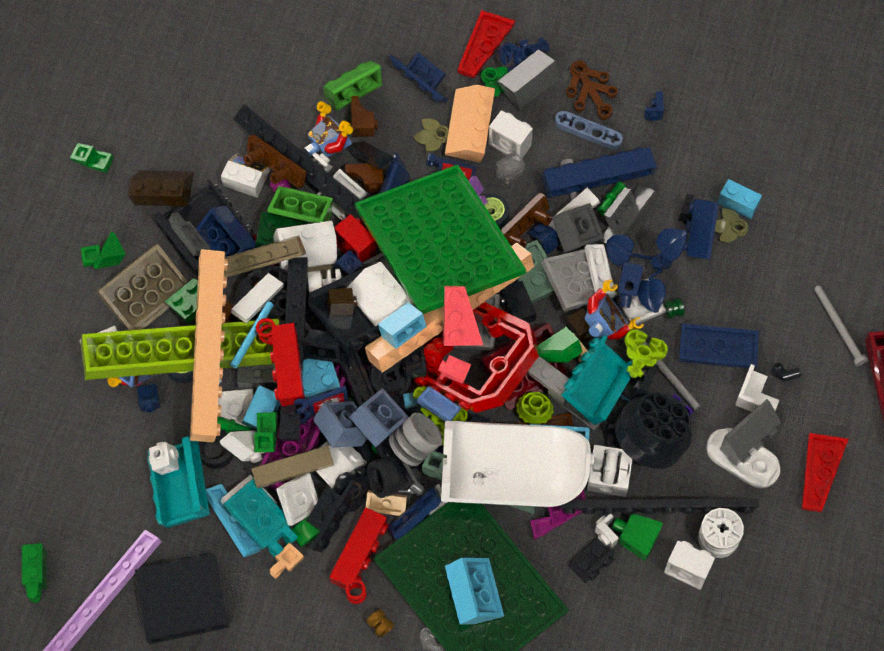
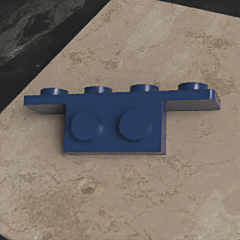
M417 52L408 65L404 64L397 57L389 55V58L392 60L391 64L399 70L401 68L405 70L404 75L412 81L416 79L421 89L424 91L429 90L432 93V98L438 102L448 101L445 96L436 90L446 74L421 53Z

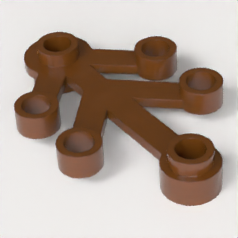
M581 60L575 61L570 67V73L573 77L570 85L566 88V96L568 98L576 97V87L579 80H581L583 87L578 100L574 104L575 111L581 113L585 110V101L589 93L598 108V117L602 120L609 119L612 116V107L609 104L603 103L597 91L606 93L609 98H615L618 89L615 86L603 85L609 81V74L607 72L589 69L585 62ZM588 76L597 78L599 83L590 81Z

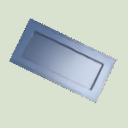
M430 386L427 387L417 400L419 404L443 421H452L461 409V407Z

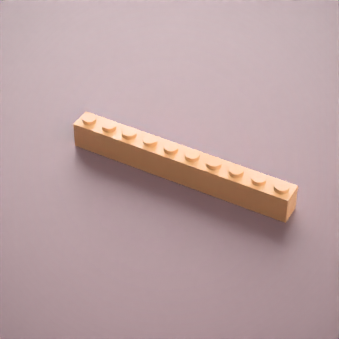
M518 243L511 246L526 268V272L534 268L532 255L529 251ZM519 277L469 296L472 310ZM444 306L423 314L427 327L397 349L384 340L382 336L367 345L365 350L368 360L383 373L444 330Z
M201 249L199 256L190 441L214 442L216 436H220L221 425L217 424V417L221 416V405H218V398L222 396V386H219V379L222 380L223 368L220 367V361H223L224 349H220V346L224 342L225 331H221V324H225V313L222 312V306L226 304V295L223 294V288H226L227 277L224 276V270L227 271L228 259H224L225 251Z

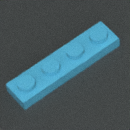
M219 484L206 489L208 502L243 557L259 552L261 548L223 506L221 499L228 494L223 485Z

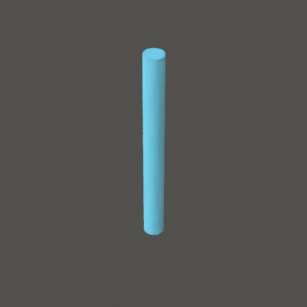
M266 302L230 363L231 367L237 368L257 335V323L261 319L267 318L274 305L271 302Z

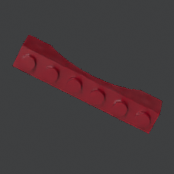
M884 331L869 333L865 340V345L884 422Z

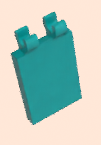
M254 478L223 504L262 550L267 546L274 558L284 550L277 543L281 537H283L287 544L293 543L298 538L289 528L291 525L287 524L283 511L262 488L257 489Z

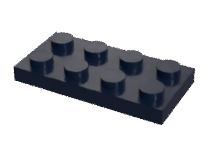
M682 323L679 362L748 369L752 364L755 365L754 369H756L759 331Z

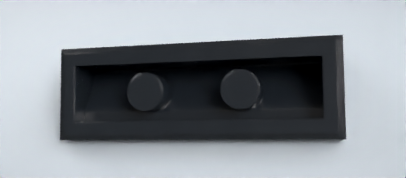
M364 141L355 142L347 146L351 155L378 169L383 168L394 159L392 155Z

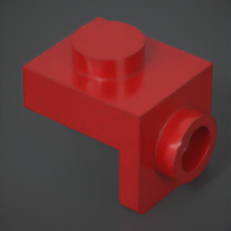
M435 338L424 348L426 365L439 369L443 357L452 351L454 346H444L443 338Z

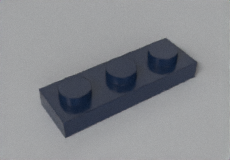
M433 487L389 525L392 535L397 540L408 533L416 524L422 522L425 516L436 509L442 502L440 495Z

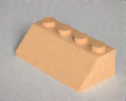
M473 85L455 90L445 149L446 156L481 163L485 154L495 92L494 88Z

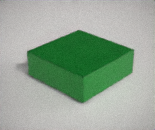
M100 245L81 248L84 267L94 266L101 251Z

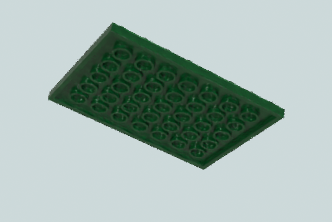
M446 503L373 558L378 567L445 651H520L569 612L568 608L482 503ZM460 558H489L504 617L477 624H460L445 566Z

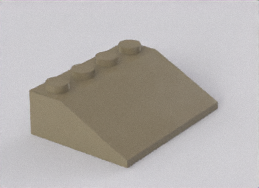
M155 244L96 290L95 293L129 331L142 330L169 308L165 301L186 285L188 281L162 248Z

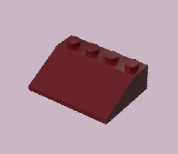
M542 322L532 328L535 333L537 346L555 334L550 323ZM511 339L477 358L487 379L492 375L490 362L498 356L505 357L515 344V340ZM548 362L566 377L573 376V370L569 362ZM526 373L503 405L509 411L516 407L519 398L523 397L524 394L530 392L542 393L547 388Z

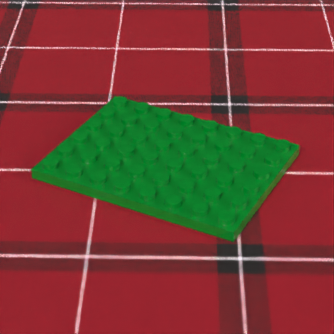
M458 164L355 203L357 212L413 305L423 314L444 306V286H464L469 297L526 274V268Z

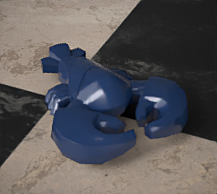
M543 38L538 39V44L529 45L527 39L519 41L520 47L507 42L501 46L499 58L505 66L507 62L511 61L514 53L513 62L516 65L511 66L514 69L538 49L547 53L550 50L549 44Z

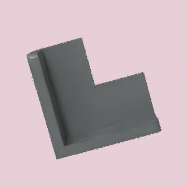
M275 364L238 367L237 384L239 390L253 388V391H256L260 385L274 391V388H278L277 382H274L272 375Z

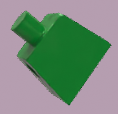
M632 514L628 522L616 518L612 529L622 533L619 543L643 561H646L663 523Z

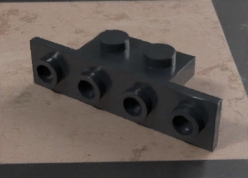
M351 479L342 495L326 486L306 520L320 530L319 535L311 546L312 550L323 552L329 546L331 537L339 529L343 517L350 511V505L360 494V488L363 483Z

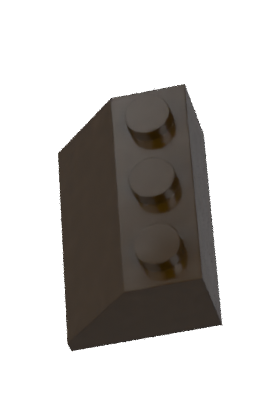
M140 170L131 178L128 196L134 205L188 206L194 172Z

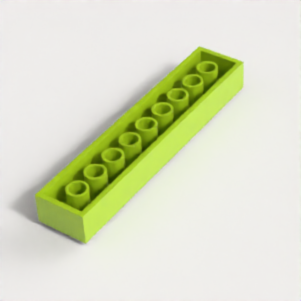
M271 319L276 326L279 325L278 319ZM249 321L247 324L245 322L221 324V331H225L224 342L220 346V349H224L223 361H220L221 368H233L230 366V363L255 321ZM196 325L82 334L81 351L85 380L193 371ZM265 329L263 333H269L272 329ZM257 333L238 367L272 364L270 352H273V345L270 346V344L263 343Z

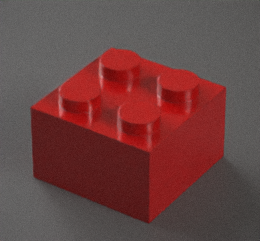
M350 214L334 227L337 247L344 254L351 250L362 263L377 255L376 242L371 233L364 228L359 218L355 219Z

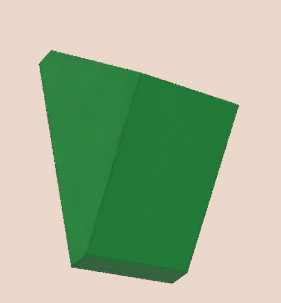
M111 231L104 242L93 268L100 269L120 265L126 255L114 232Z

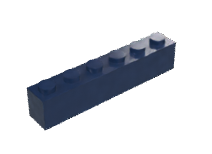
M638 147L633 151H620L612 156L603 155L594 160L585 159L576 164L567 163L558 168L549 167L544 170L541 179L547 197L552 198L583 191L586 188L591 189L653 175L656 164L650 147Z

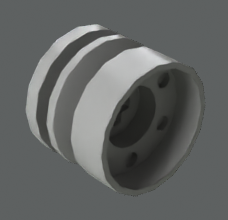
M421 413L412 414L403 422V425L399 426L389 436V443L399 459L410 466H418L428 457V454H431L442 444L443 440L438 427L432 420Z

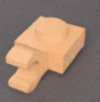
M288 543L283 548L284 550L275 556L278 562L270 569V574L275 579L281 575L285 568L290 572L304 559V556L291 543Z

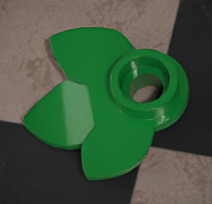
M489 67L481 73L482 82L485 83V87L495 89L494 97L496 98L500 92L505 93L497 81L508 73V68L498 67L496 69Z

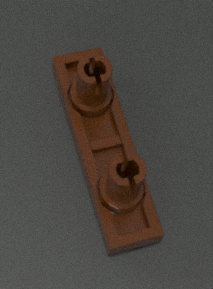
M253 134L248 137L246 150L248 153L243 158L246 165H251L257 161L265 164L274 171L270 174V181L273 184H278L286 179L298 189L304 186L307 171Z
M539 192L501 229L511 246L518 243L523 248H526L527 243L520 236L536 221L545 226L551 223V215L545 213L550 206L544 194Z

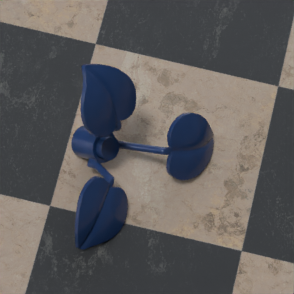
M672 228L662 230L656 242L661 252L655 256L632 253L634 242L626 235H614L607 240V254L614 265L623 266L624 262H629L630 256L651 260L653 268L657 269L655 273L649 276V281L642 280L640 282L637 294L641 304L654 313L659 312L660 306L664 302L666 287L660 279L653 278L662 273L663 269H669L672 266V261L681 255L687 240L688 231Z

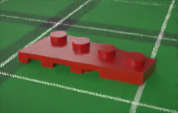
M481 10L457 73L475 78L514 27L515 20Z
M809 433L801 510L822 512L848 443V438Z

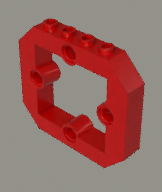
M487 302L480 304L472 310L475 320L484 325L491 337L495 338L505 335L516 342L505 357L498 356L490 362L492 375L480 391L445 376L442 380L439 378L441 372L437 368L426 365L427 376L415 377L414 379L415 383L419 386H430L450 401L458 403L464 410L468 411L470 409L475 413L503 406L539 357L535 333L530 324ZM443 331L424 343V348L435 338H443Z

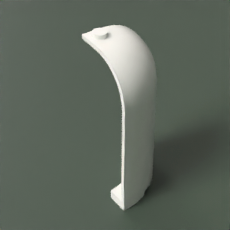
M445 421L443 455H447V458H443L441 501L543 507L559 506L576 498L586 486L590 465H594V453H591L590 443L583 435L566 428Z

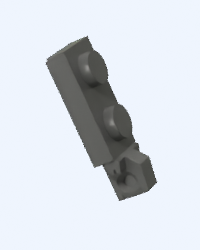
M178 212L172 213L168 222L193 256H199L201 249L210 250L208 244L190 221H184Z

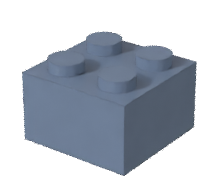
M382 388L363 403L349 418L368 440L377 447L409 417Z
M354 401L323 403L313 419L332 448L363 446L367 440V437L349 418L358 409Z

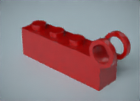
M269 318L261 319L256 325L259 338L263 343L270 344V346L273 345V352H270L272 364L275 363V370H272V375L278 387L274 388L275 398L280 401L281 406L294 405L296 399H305L295 324L289 323L276 326L274 321ZM266 322L270 323V324L264 325V326H262V327L260 328V326H261L263 323H266ZM265 329H272L269 333H263Z
M366 507L329 577L331 583L346 590L348 601L356 605L364 602L367 595L361 574L363 570L367 571L371 563L369 558L373 552H377L380 546L379 539L381 535L384 536L389 528L386 516ZM354 588H360L362 593L359 596H352L350 591Z

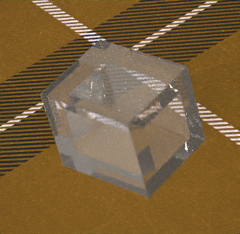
M513 151L496 162L495 172L500 180L503 179L508 184L525 173V163Z

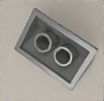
M538 49L498 80L497 83L517 110L520 111L557 82L560 76L555 60Z

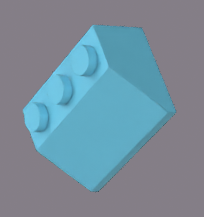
M460 558L445 566L460 624H477L504 617L489 558Z

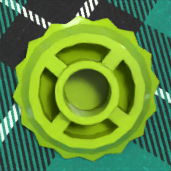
M540 392L524 394L516 404V412L519 413V418H522L525 423L537 425L546 423L554 413L551 400Z

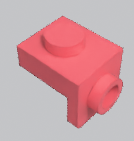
M449 355L447 360H442L438 371L441 374L439 378L443 380L445 376L463 384L471 364Z

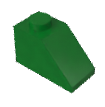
M567 327L537 346L539 356L546 362L567 363L583 352L579 339Z

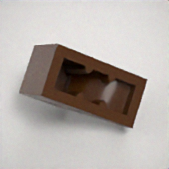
M351 96L353 137H375V130H378V118L374 119V112L367 111L361 105L359 96Z
M368 163L345 164L346 175L352 180L361 183L366 192L378 193L381 191L383 168L378 169Z

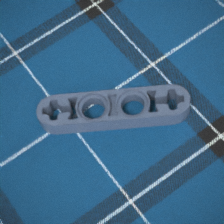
M560 111L556 114L555 125L563 131L612 150H616L622 145L623 137L618 131L567 111ZM566 118V121H564L563 123L560 122V120ZM580 123L585 126V129L577 130L575 126ZM599 130L602 135L595 137L592 135V132ZM617 138V141H615L614 143L611 142V140Z

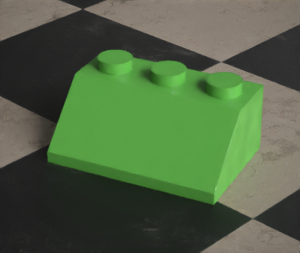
M372 61L361 63L356 69L345 72L340 78L331 80L323 86L324 96L335 111L342 109L351 103V96H359L361 98L382 86L381 67Z
M278 186L268 207V213L308 223L327 222L332 216L333 198Z

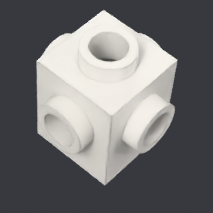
M159 442L156 446L149 448V462L152 466V471L163 475L179 469V453L175 446L167 442Z

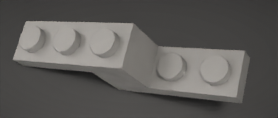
M539 356L527 374L548 389V399L567 413H571L573 418L594 432L601 423L593 425L561 396L565 389L563 386L569 378Z

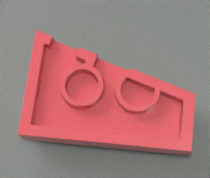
M444 286V346L483 345L464 286Z

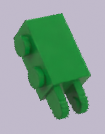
M42 543L22 545V585L26 589L28 599L33 604L40 602L42 589H47V550Z

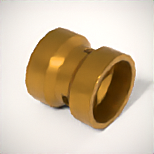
M382 609L374 612L366 621L370 627L375 629V634L379 638L386 635L394 627V623L385 617L386 614Z

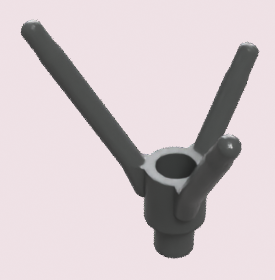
M403 462L413 485L408 487V489L399 490L396 494H415L422 497L427 490L416 479L410 466Z

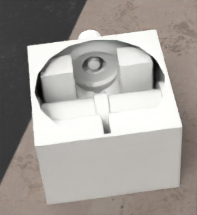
M594 445V465H590L587 491L626 497L632 458L623 449Z

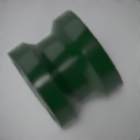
M675 298L674 301H664L668 319H672L677 315L679 317L684 316V306L681 298Z

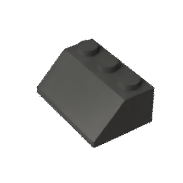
M768 399L734 427L723 439L720 450L736 466L740 462L744 464L752 456L750 453L755 449L759 451L766 444L764 441L768 437L772 439L780 431L778 428L781 421Z

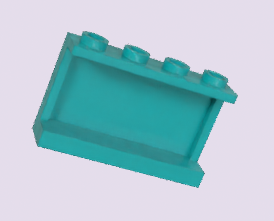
M606 335L599 338L595 337L589 343V350L581 356V363L573 369V376L566 381L563 386L565 389L561 393V396L593 425H597L607 419L631 378L627 367L632 366V360L626 363L605 344L608 338Z
M190 436L182 438L183 443L174 445L179 453L178 470L163 475L152 471V466L149 462L150 452L148 450L147 462L151 471L150 482L153 485L155 517L158 524L166 528L210 515L199 442L190 441Z

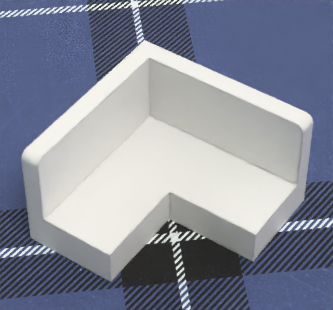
M751 364L735 405L753 412L768 399L776 411L779 400L761 393L768 376L753 371L755 365Z

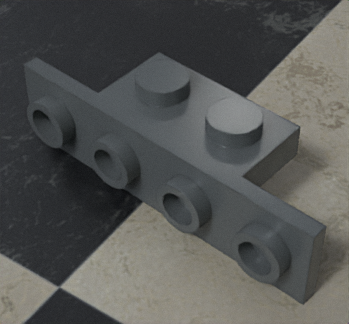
M639 185L632 194L630 189L624 188L617 195L613 204L606 210L604 216L609 227L603 234L604 238L600 239L599 242L606 245L610 237L619 234L625 235L654 196L655 191Z

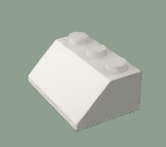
M332 221L279 228L273 236L274 242H278L299 235L306 251L305 255L299 257H308V268L331 265L337 261L336 235ZM288 260L279 262L280 268L288 271Z
M381 262L365 268L347 287L352 288L353 296H357V305L374 326H377L378 323L409 302L413 305L407 293Z

